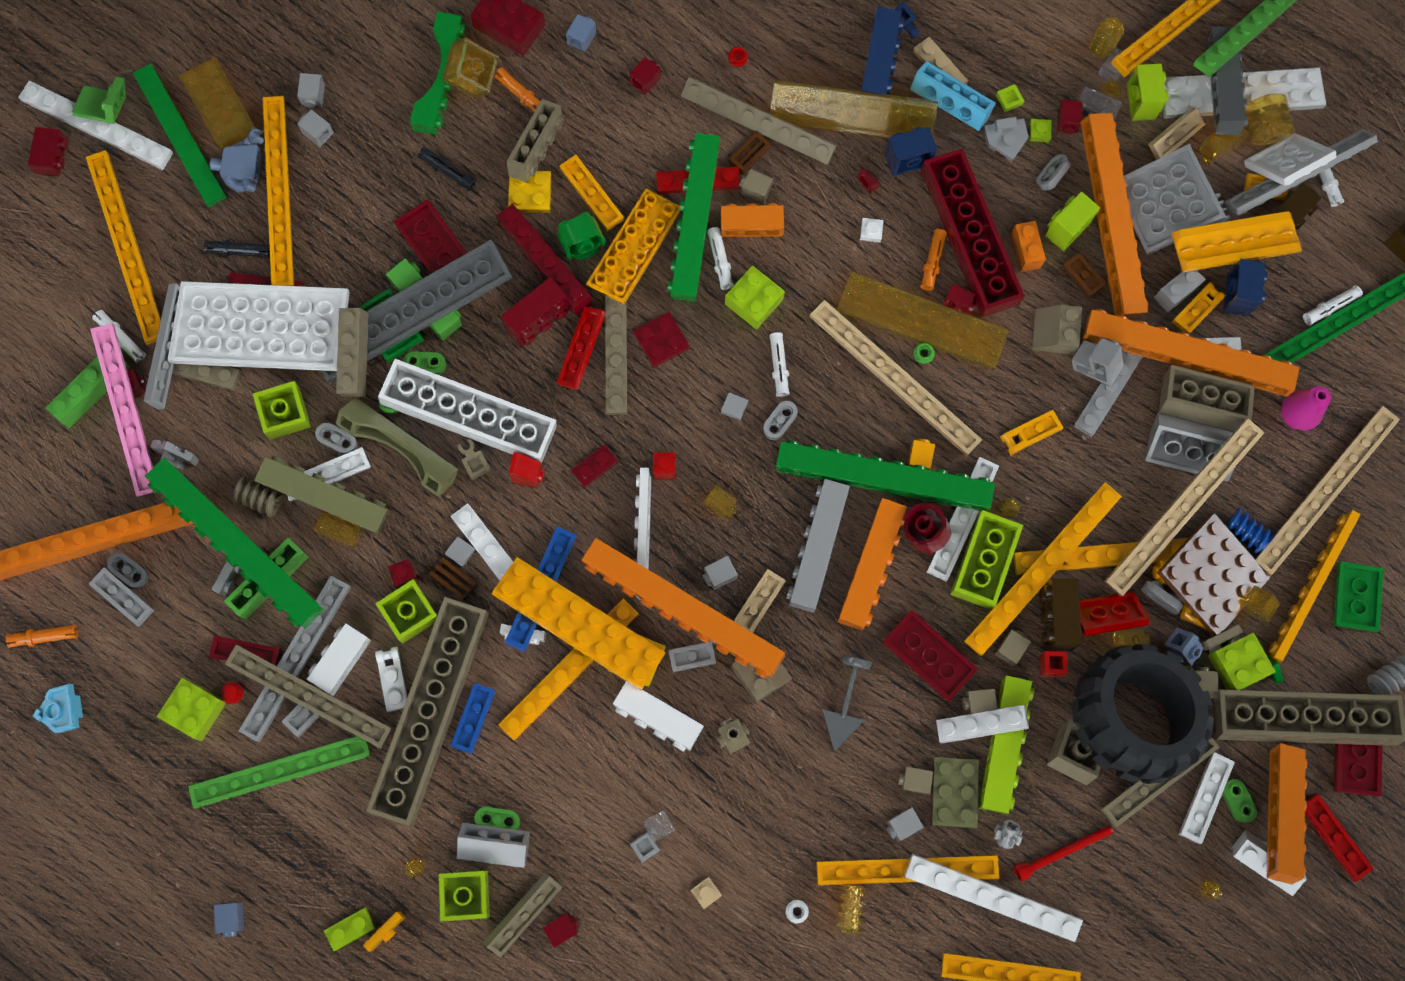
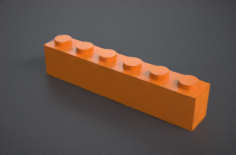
M885 498L881 499L837 622L861 631L865 626L869 627L873 614H870L872 605L876 606L880 594L877 593L879 585H884L887 574L884 573L886 565L890 566L894 558V554L891 551L893 545L897 546L901 538V534L898 531L900 525L903 526L904 524L903 519L907 506Z
M1280 743L1270 750L1266 878L1293 885L1304 879L1306 873L1304 865V855L1306 852L1304 833L1307 827L1305 822V811L1307 808V802L1305 801V790L1307 788L1305 770L1307 768L1306 750Z

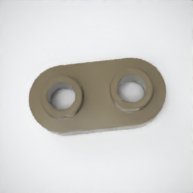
M1238 624L1200 644L1204 651L1209 650L1212 653L1221 649V643L1228 641L1230 644L1241 639L1239 634L1243 633Z

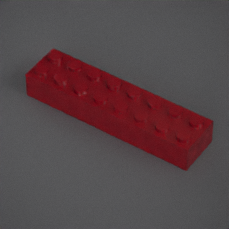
M963 148L925 160L921 168L922 176L943 227L947 232L948 239L969 290L976 294L974 301L981 318L1020 305L1025 295Z

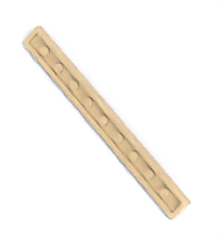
M824 300L810 314L811 319L966 457L982 441L977 434L828 302Z
M1384 406L1378 409L1277 531L1269 545L1255 558L1269 576L1273 575L1400 419Z
M1249 418L1245 419L1104 582L1120 596H1123L1260 439L1264 432Z

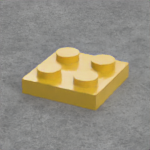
M537 171L535 176H531L528 183L509 177L508 206L513 203L521 213H550L551 171Z

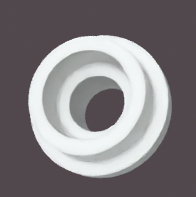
M793 900L787 905L786 916L791 922L802 923L808 917V907L803 901ZM795 907H799L801 909V914L799 916H795L793 914V909Z

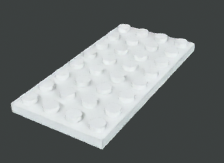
M181 281L168 361L173 364L337 371L339 308H348L350 292L345 288Z

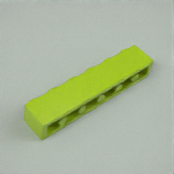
M1007 675L1004 676L1001 681L997 709L1024 705L1029 721L1030 709H1028L1029 700L1032 701L1034 696V688L1031 687L1032 681ZM1018 730L991 735L978 809L1000 814H1009V810H1013L1015 798L1012 797L1013 788H1016L1018 785L1019 775H1016L1017 766H1020L1023 754L1020 753L1021 744L1025 743L1026 731Z

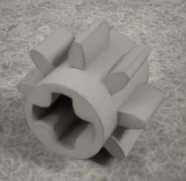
M1011 820L1004 821L1003 825L997 823L994 831V839H997V843L1006 849L1013 848L1014 844L1019 846L1023 838L1021 836L1023 831L1020 830V826Z

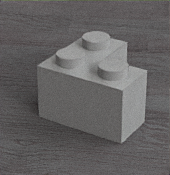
M1101 338L1099 343L1084 340L1072 358L1073 370L1112 386L1124 367L1122 348L1114 340Z

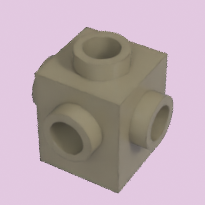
M729 718L720 723L721 728L718 729L719 734L716 735V738L721 748L726 747L729 755L750 744L747 737L750 733L744 722L740 723L739 719L733 721L732 718ZM735 732L737 737L731 738L729 733Z

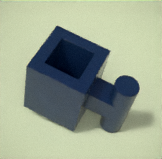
M903 1L894 10L902 11L901 17L905 18L902 32L906 30L910 38L915 40L919 34V29L915 28L912 24L915 22L916 16Z

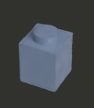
M577 14L566 33L567 44L585 52L596 34V23L590 17H583Z
M243 902L214 905L215 934L223 933V937L237 936V931L244 930Z

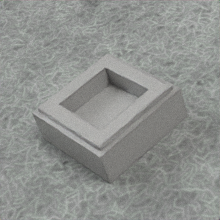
M729 392L721 413L741 421L749 400Z
M457 536L445 552V555L461 567H464L476 549Z
M649 831L630 843L641 863L660 851Z

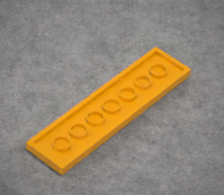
M516 557L492 591V595L641 691L666 653L518 557Z

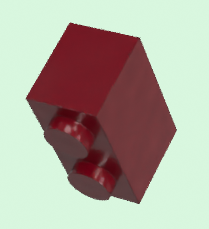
M35 127L28 166L35 174L60 176L61 169L64 168L65 164L64 153L68 148V139L60 129Z

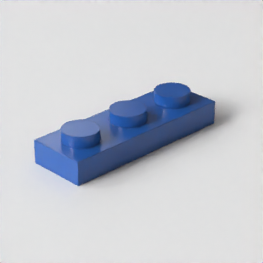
M474 683L450 745L451 747L473 754L496 690Z

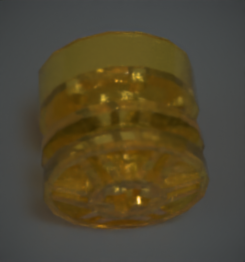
M1266 95L1246 105L1245 114L1248 115V125H1250L1248 131L1251 135L1252 144H1272L1294 133L1295 126L1292 122V115L1288 114L1290 109L1286 95Z

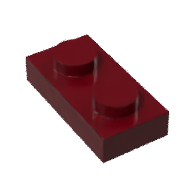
M604 444L573 468L571 473L586 488L617 464L618 460Z

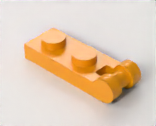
M1210 281L1172 323L1184 333L1190 334L1226 294L1214 288L1215 285ZM1209 294L1211 297L1214 298V300L1212 301V300H1211L1208 296H1206V295Z
M1051 410L1006 432L1000 438L1008 446L1009 449L1007 451L1011 456L1061 431L1063 426L1054 410ZM1018 436L1021 442L1016 444L1013 437Z

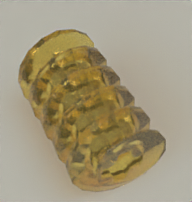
M1108 17L1098 25L1089 43V50L1095 57L1106 58L1114 52L1124 32V26L1119 19Z
M841 884L839 888L844 890L845 893L838 895L839 898L844 900V902L837 904L839 908L843 909V912H839L836 915L843 919L836 922V926L842 928L838 932L863 934L864 930L858 926L865 924V921L860 919L859 916L865 915L866 912L860 909V907L867 905V902L861 900V897L867 896L868 893L861 890L864 887Z

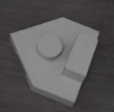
M1016 117L999 119L994 124L984 125L983 128L988 148L998 151L1011 162H1013L1018 152L1028 140L1024 119L1016 120Z
M153 440L150 446L154 451L162 454L160 461L165 458L176 469L183 471L186 463L195 467L198 464L199 459L193 453L187 450L181 452V448L168 441Z

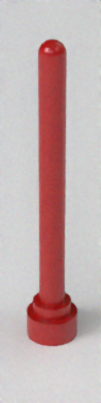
M1106 826L1031 863L1020 862L1013 865L1014 872L1019 881L1024 882L1030 879L1034 871L1111 835L1113 828Z

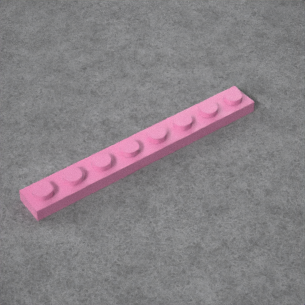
M111 323L91 328V334L136 497L155 493L147 485L150 481L144 477L153 468L115 326Z

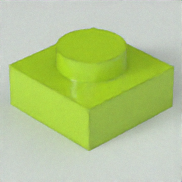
M1015 84L996 93V97L1004 112L1019 107L1024 103V99Z
M1031 119L1029 141L1050 142L1052 120Z

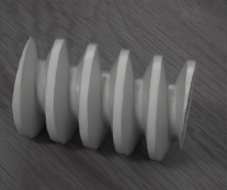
M1397 656L1388 665H1384L1381 670L1379 669L1367 677V684L1373 695H1392V691H1399V686L1405 687V656Z

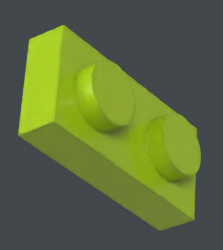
M364 908L324 930V933L333 951H337L376 929V926L367 908Z

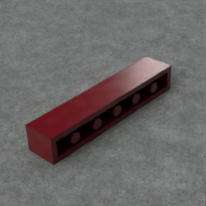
M513 203L496 215L498 225L546 281L551 277L567 295L569 310L575 317L583 311L584 306L589 307L592 305L591 295Z

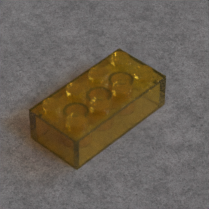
M216 57L178 75L221 152H223L225 147H230L249 136V132L255 126Z

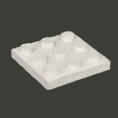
M1293 133L1244 160L1245 168L1286 186L1300 177L1310 174L1311 171L1320 166L1326 165L1337 157L1336 150Z

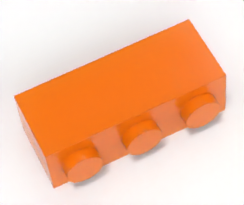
M751 203L746 206H737L736 204L721 206V237H783V205L770 203L766 206H758Z

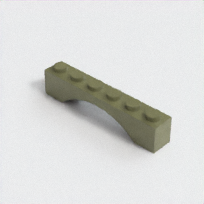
M355 397L339 410L337 426L354 437L376 440L398 451L414 467L421 485L436 496L440 497L454 483L458 472L456 467L404 432L400 427L387 420L383 415L377 413L366 403Z

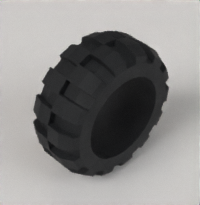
M1135 644L1131 647V645H1121L1110 649L1103 656H1100L1080 676L1074 689L1076 699L1072 702L1073 722H1078L1080 725V729L1077 730V736L1083 748L1089 746L1095 754L1092 759L1104 770L1111 767L1116 770V777L1131 782L1141 779V782L1146 784L1161 783L1170 777L1175 778L1189 769L1206 752L1207 741L1212 738L1214 717L1208 716V712L1212 710L1213 704L1209 692L1203 691L1199 685V682L1202 680L1193 667L1185 668L1180 663L1181 657L1169 650L1159 653L1157 652V646ZM1116 683L1138 685L1149 691L1159 700L1166 711L1170 724V737L1167 745H1155L1145 742L1126 728L1115 708L1114 688Z

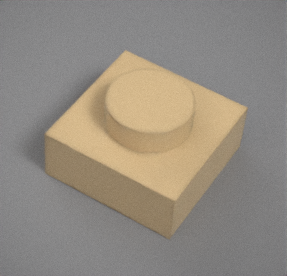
M709 877L690 890L703 909L722 896Z

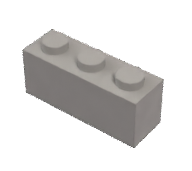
M462 823L458 835L457 859L524 868L528 856L530 832Z

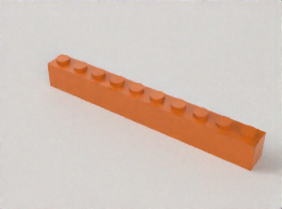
M1112 113L1089 114L1081 121V128L1094 201L1100 207L1097 218L1114 315H1122L1128 319L1139 318L1148 313V301L1145 298V284L1140 271L1141 262L1138 259L1137 241L1133 232L1134 223L1131 219L1130 201L1126 193L1127 184L1123 176V162L1119 154V141L1115 131L1116 123L1113 120Z
M1100 309L1091 310L1088 314L1081 339L1099 343L1101 338L1114 340L1119 343L1124 352L1253 385L1257 389L1286 397L1295 391L1300 368L1288 361L1272 360L1270 356L1254 355L1248 350H1236L1227 344H1215L1205 338L1189 337V334L1184 332H1171L1166 327H1153L1144 321L1135 322L1128 320L1127 317L1122 315L1114 316L1107 314L1106 311Z
M162 503L0 551V581L194 523L191 521L186 523L178 515L180 510L176 506L172 509L166 503Z
M595 538L582 558V562L586 565L584 569L594 575L597 572L603 575V580L612 586L615 584L623 588L621 591L629 597L633 598L634 595L641 599L640 603L647 608H657L660 610L659 614L669 621L671 618L679 622L678 626L683 630L689 632L691 629L698 633L696 637L707 644L711 641L716 644L715 649L725 655L728 652L736 657L735 661L746 667L749 664L755 668L754 673L765 679L768 676L772 679L783 661L785 652L599 539Z

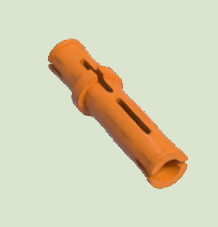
M503 67L499 68L496 71L497 73L494 74V78L516 95L523 105H527L535 112L541 101L534 96V92L527 90Z
M934 229L928 259L923 266L924 275L920 285L923 290L932 291L934 289L936 275L940 271L939 262L947 232L943 229Z
M76 624L41 630L27 629L26 632L6 634V643L10 642L7 644L8 648L23 645L32 647L37 643L78 638V629H76Z

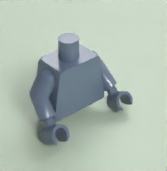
M256 128L251 129L249 136L230 147H225L222 158H211L210 161L211 170L220 171V175L226 185L237 193L248 190L254 192L258 189L262 152L256 144L263 143V138L259 137L263 134V131Z

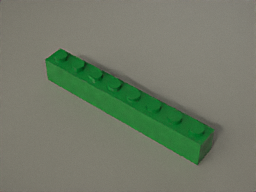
M695 133V139L690 140L689 152H692V159H687L686 172H689V178L684 179L683 192H686V198L681 199L680 204L683 218L678 219L677 231L680 232V237L675 239L674 252H677L676 260L672 259L670 272H674L673 280L669 279L667 292H671V299L696 302L720 136Z

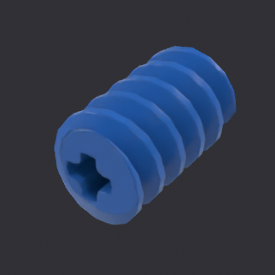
M1239 507L1226 522L1228 524L1227 528L1235 530L1233 534L1235 537L1240 534L1242 535L1241 543L1249 540L1247 547L1250 548L1255 545L1254 553H1258L1269 545L1276 534L1269 536L1271 530L1268 528L1262 531L1263 524L1255 525L1256 519L1251 518L1248 520L1249 513L1245 512L1241 515L1242 508Z

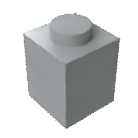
M300 73L297 96L301 105L309 108L322 106L325 83L321 75Z
M313 110L304 114L297 124L301 133L319 147L334 133L330 124Z
M728 556L704 567L705 574L702 575L707 586H712L713 590L736 580L738 577Z
M909 808L888 820V827H886L892 839L896 838L897 841H902L924 828L913 808Z

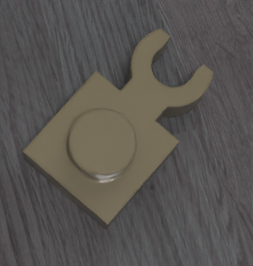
M469 439V449L464 450L461 444L458 445V449L462 455L466 456L461 461L471 480L491 471L481 450L474 452V442Z

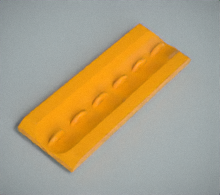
M645 189L586 285L625 304L680 215V206Z
M1289 211L1186 228L1171 234L1182 272L1235 264L1240 259L1252 261L1302 252L1292 215Z

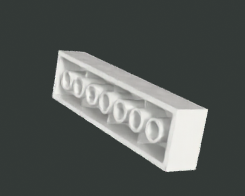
M398 359L394 360L378 396L381 405L513 455V452L520 453L541 462V464L557 427L555 419Z

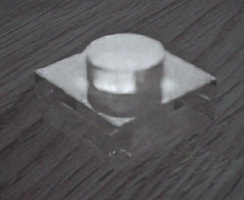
M664 811L643 822L653 842L675 831Z

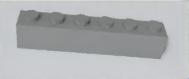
M827 479L824 480L823 485L818 484L815 497H819L817 505L813 504L809 516L813 517L811 525L807 524L804 537L808 539L806 546L801 545L798 558H802L800 566H795L792 578L796 579L794 587H789L786 598L790 599L789 606L813 613L816 610L850 486Z

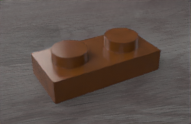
M1080 252L1062 266L1088 298L1106 285L1105 281Z

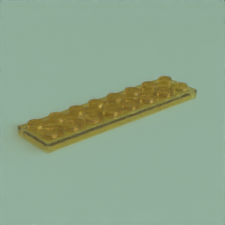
M774 80L770 114L797 126L891 137L899 132L903 134L908 133L917 127H930L933 134L938 101L894 95L885 96L862 91Z
M854 272L850 274L837 307V311L914 341L927 343L933 348L995 370L1009 333V330Z

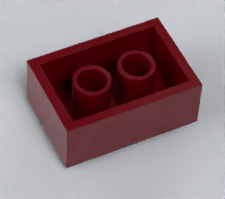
M480 0L470 14L473 28L522 56L526 54L545 27L544 13L521 0Z
M551 277L501 315L505 331L520 348L524 345H530L535 340V336L541 332L545 333L551 328L553 322L557 319H563L568 314L567 295Z

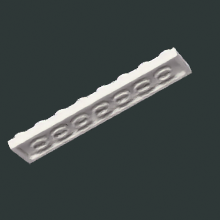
M1320 68L1243 73L1242 83H1245L1243 96L1247 100L1245 113L1322 109L1326 106ZM1198 75L1166 78L1164 85L1165 90L1168 91L1169 98L1163 107L1164 119L1180 118L1191 108H1197L1201 116H1213L1210 77Z

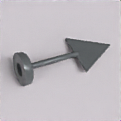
M842 655V663L852 666L841 714L822 709L834 751L864 721L863 719L847 716L846 714L857 669H870L872 665L870 661Z

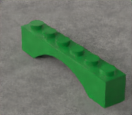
M437 11L433 32L441 49L440 70L431 89L414 103L410 119L413 131L437 135L438 129L443 126L442 113L443 110L447 109L448 98L446 96L447 92L452 89L451 76L452 73L456 72L457 61L455 59L456 55H460L461 36L464 37L466 25L463 24L460 15Z

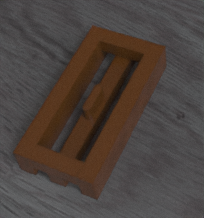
M756 131L729 158V163L738 167L744 175L771 148L772 144ZM758 139L759 142L738 162L737 159ZM764 144L765 146L745 166H743V164Z
M444 557L440 559V562L429 573L431 577L463 602L477 586V583ZM443 565H446L448 568H450L453 572H455L467 583H469L470 586L466 587L464 584H462L454 576H452L445 569H443ZM438 571L465 591L463 595L437 575Z

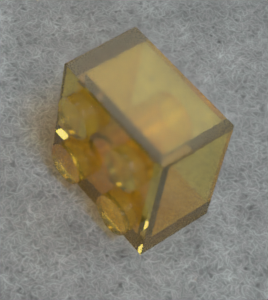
M466 37L451 45L442 80L474 98L489 94L499 56Z

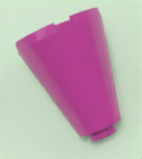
M1322 386L1295 390L1283 399L1281 416L1285 423L1293 429L1303 431L1313 429L1322 421L1331 401V394L1328 389Z

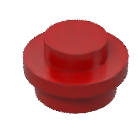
M735 47L730 50L728 61L734 67H742L748 61V53L742 47Z
M236 682L226 683L221 689V698L227 704H236L243 698L244 690Z

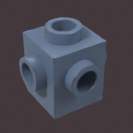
M1177 627L1164 644L1169 651L1182 658L1181 664L1184 662L1191 666L1200 657L1204 649L1198 641L1199 637Z

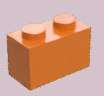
M1036 221L1016 224L1011 232V238L1020 272L1040 269L1046 258Z

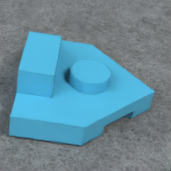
M66 684L49 689L44 696L45 700L40 708L36 709L33 717L47 725L54 733L78 729V719L83 718L81 699L80 696L75 695L74 685Z

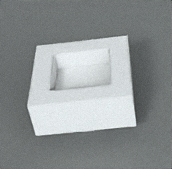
M863 218L860 240L881 243L883 220Z

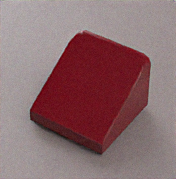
M860 169L858 180L868 193H872L881 186V183L870 170Z

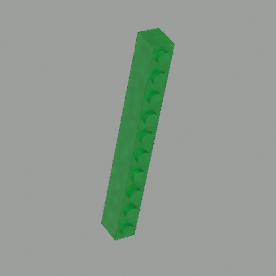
M792 440L781 442L776 464L777 472L823 481L827 479L848 486L976 511L984 510L989 512L995 483L990 482L988 478L978 477L973 479L963 473L952 475L947 474V471L942 469L931 471L926 470V467L921 465L905 466V463L900 461H892L890 463L883 461L880 457H871L869 459L853 452L843 454L838 449L830 448L823 450L813 444L802 446Z
M163 458L144 476L150 481L147 485L156 494L161 492L165 496L162 500L172 509L176 506L180 510L178 515L186 523L193 522L196 525L194 530L202 538L207 536L211 540L209 545L218 553L222 550L227 555L224 559L232 567L238 565L243 570L240 574L249 583L253 580L258 585L255 589L265 598L269 595L274 600L271 604L278 611L282 612L285 610L290 615L287 619L296 628L300 625L306 629L325 610L168 460Z

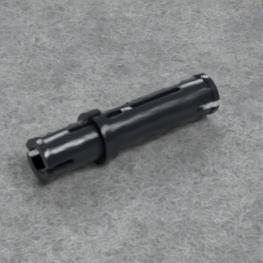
M424 146L420 150L418 158L431 165L433 170L440 171L467 189V191L472 190L476 183L475 179L447 162L445 157L442 155L438 156Z
M205 240L204 247H207L204 251L207 254H223L228 257L230 255L270 257V250H268L270 249V244L230 242V240H224V242Z

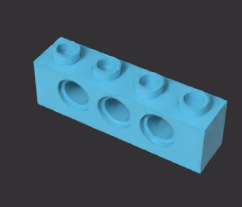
M927 61L917 71L910 88L911 91L978 131L986 123L996 104Z

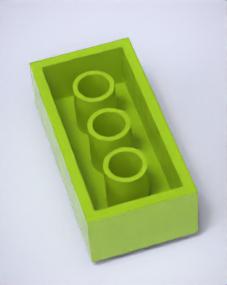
M982 510L977 515L950 595L992 610L997 604L1023 525Z

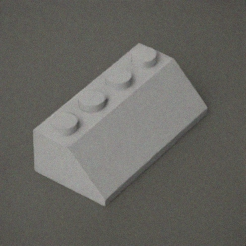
M1157 413L1150 431L1145 461L1198 474L1233 432ZM1233 470L1227 475V477L1223 481L1229 482Z

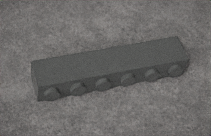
M1212 26L1207 40L1208 49L1233 27ZM1238 52L1210 76L1215 134L1240 135L1243 127H1246L1248 124V115L1245 114L1247 100L1243 96L1245 83H1242L1244 69L1240 65L1242 52Z

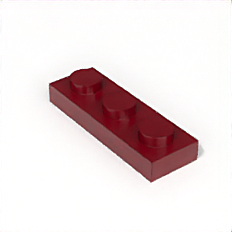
M214 636L209 658L227 661L234 647L238 645L277 666L280 648Z

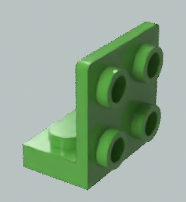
M116 77L113 84L109 85L108 90L83 86L72 110L73 116L115 124L126 98L124 78Z

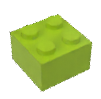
M1162 64L1137 65L1126 83L1131 121L1155 120L1168 102L1169 94L1165 90L1164 85L1166 74L1165 71H1162Z
M1083 192L1077 197L1073 195L1065 203L1066 206L1062 211L1059 209L1047 225L1049 229L1045 236L1063 252L1091 224L1100 210V207Z
M752 265L725 295V305L757 330L783 301L785 291Z
M295 381L253 393L263 432L269 440L311 428L301 389Z
M414 579L375 603L402 644L433 625L438 616Z
M1254 632L1208 654L1226 690H1241L1276 672Z
M181 678L157 717L191 738L203 741L226 703L191 681Z
M488 871L439 874L440 921L490 918Z

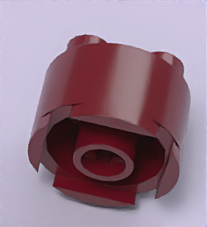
M934 504L915 505L904 516L903 532L910 544L920 552L929 555L942 549L951 537L952 533L948 520L942 510Z

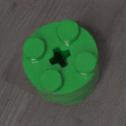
M583 212L578 217L564 220L558 225L557 237L569 260H572L571 257H575L577 261L587 259L599 252L597 248L600 245L602 247L605 245L606 241L597 221L593 216H590L589 212Z

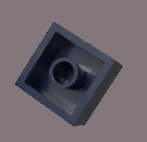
M917 127L911 132L904 134L899 132L889 138L885 158L892 177L922 168L925 160L934 158L937 147L930 127Z
M1240 259L1227 273L1224 313L1249 316L1264 302L1266 291L1263 289L1268 277V271H1265L1266 263Z

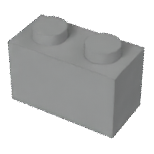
M1197 270L1181 272L1160 289L1154 298L1168 313L1197 290L1206 279Z

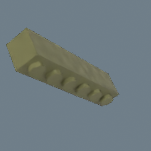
M274 455L271 459L264 458L254 481L379 534L389 512L385 508V503L376 499L373 502L365 500L366 495L355 490L352 494L344 491L346 486L333 482L332 485L325 483V477L313 473L312 477L304 474V468L295 464L292 467L284 465L285 460Z

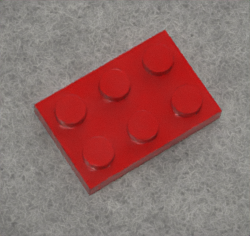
M1134 591L1126 592L1123 596L1114 594L1079 600L1081 631L1084 636L1149 626V617Z

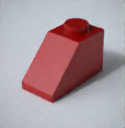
M513 452L509 469L512 483L538 488L539 482H543L545 475L541 462Z

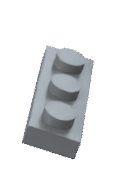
M103 568L89 583L91 587L138 627L154 611L106 568Z

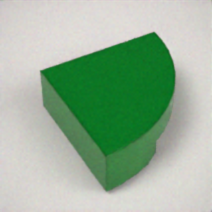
M1267 655L1276 671L1271 674L1270 679L1276 684L1284 681L1279 663Z

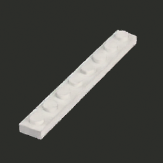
M31 81L27 83L19 95V99L22 102L161 170L164 169L173 155L170 149L117 123L110 124L73 116L72 110L76 103Z
M914 854L911 855L904 873L906 878L1074 942L1083 922L1081 918Z

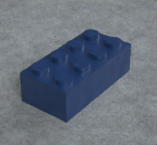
M877 7L860 96L884 100L886 95H890L893 80H890L889 76L894 74L897 59H893V55L898 53L901 38H897V34H901L905 19L901 17L902 11Z

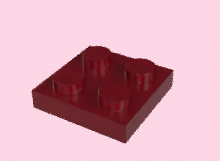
M670 312L633 330L634 337L653 368L690 349L688 342Z

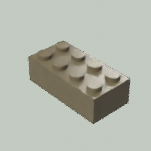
M1171 365L1162 381L1159 413L1234 432L1245 419L1249 418L1252 421L1255 386Z

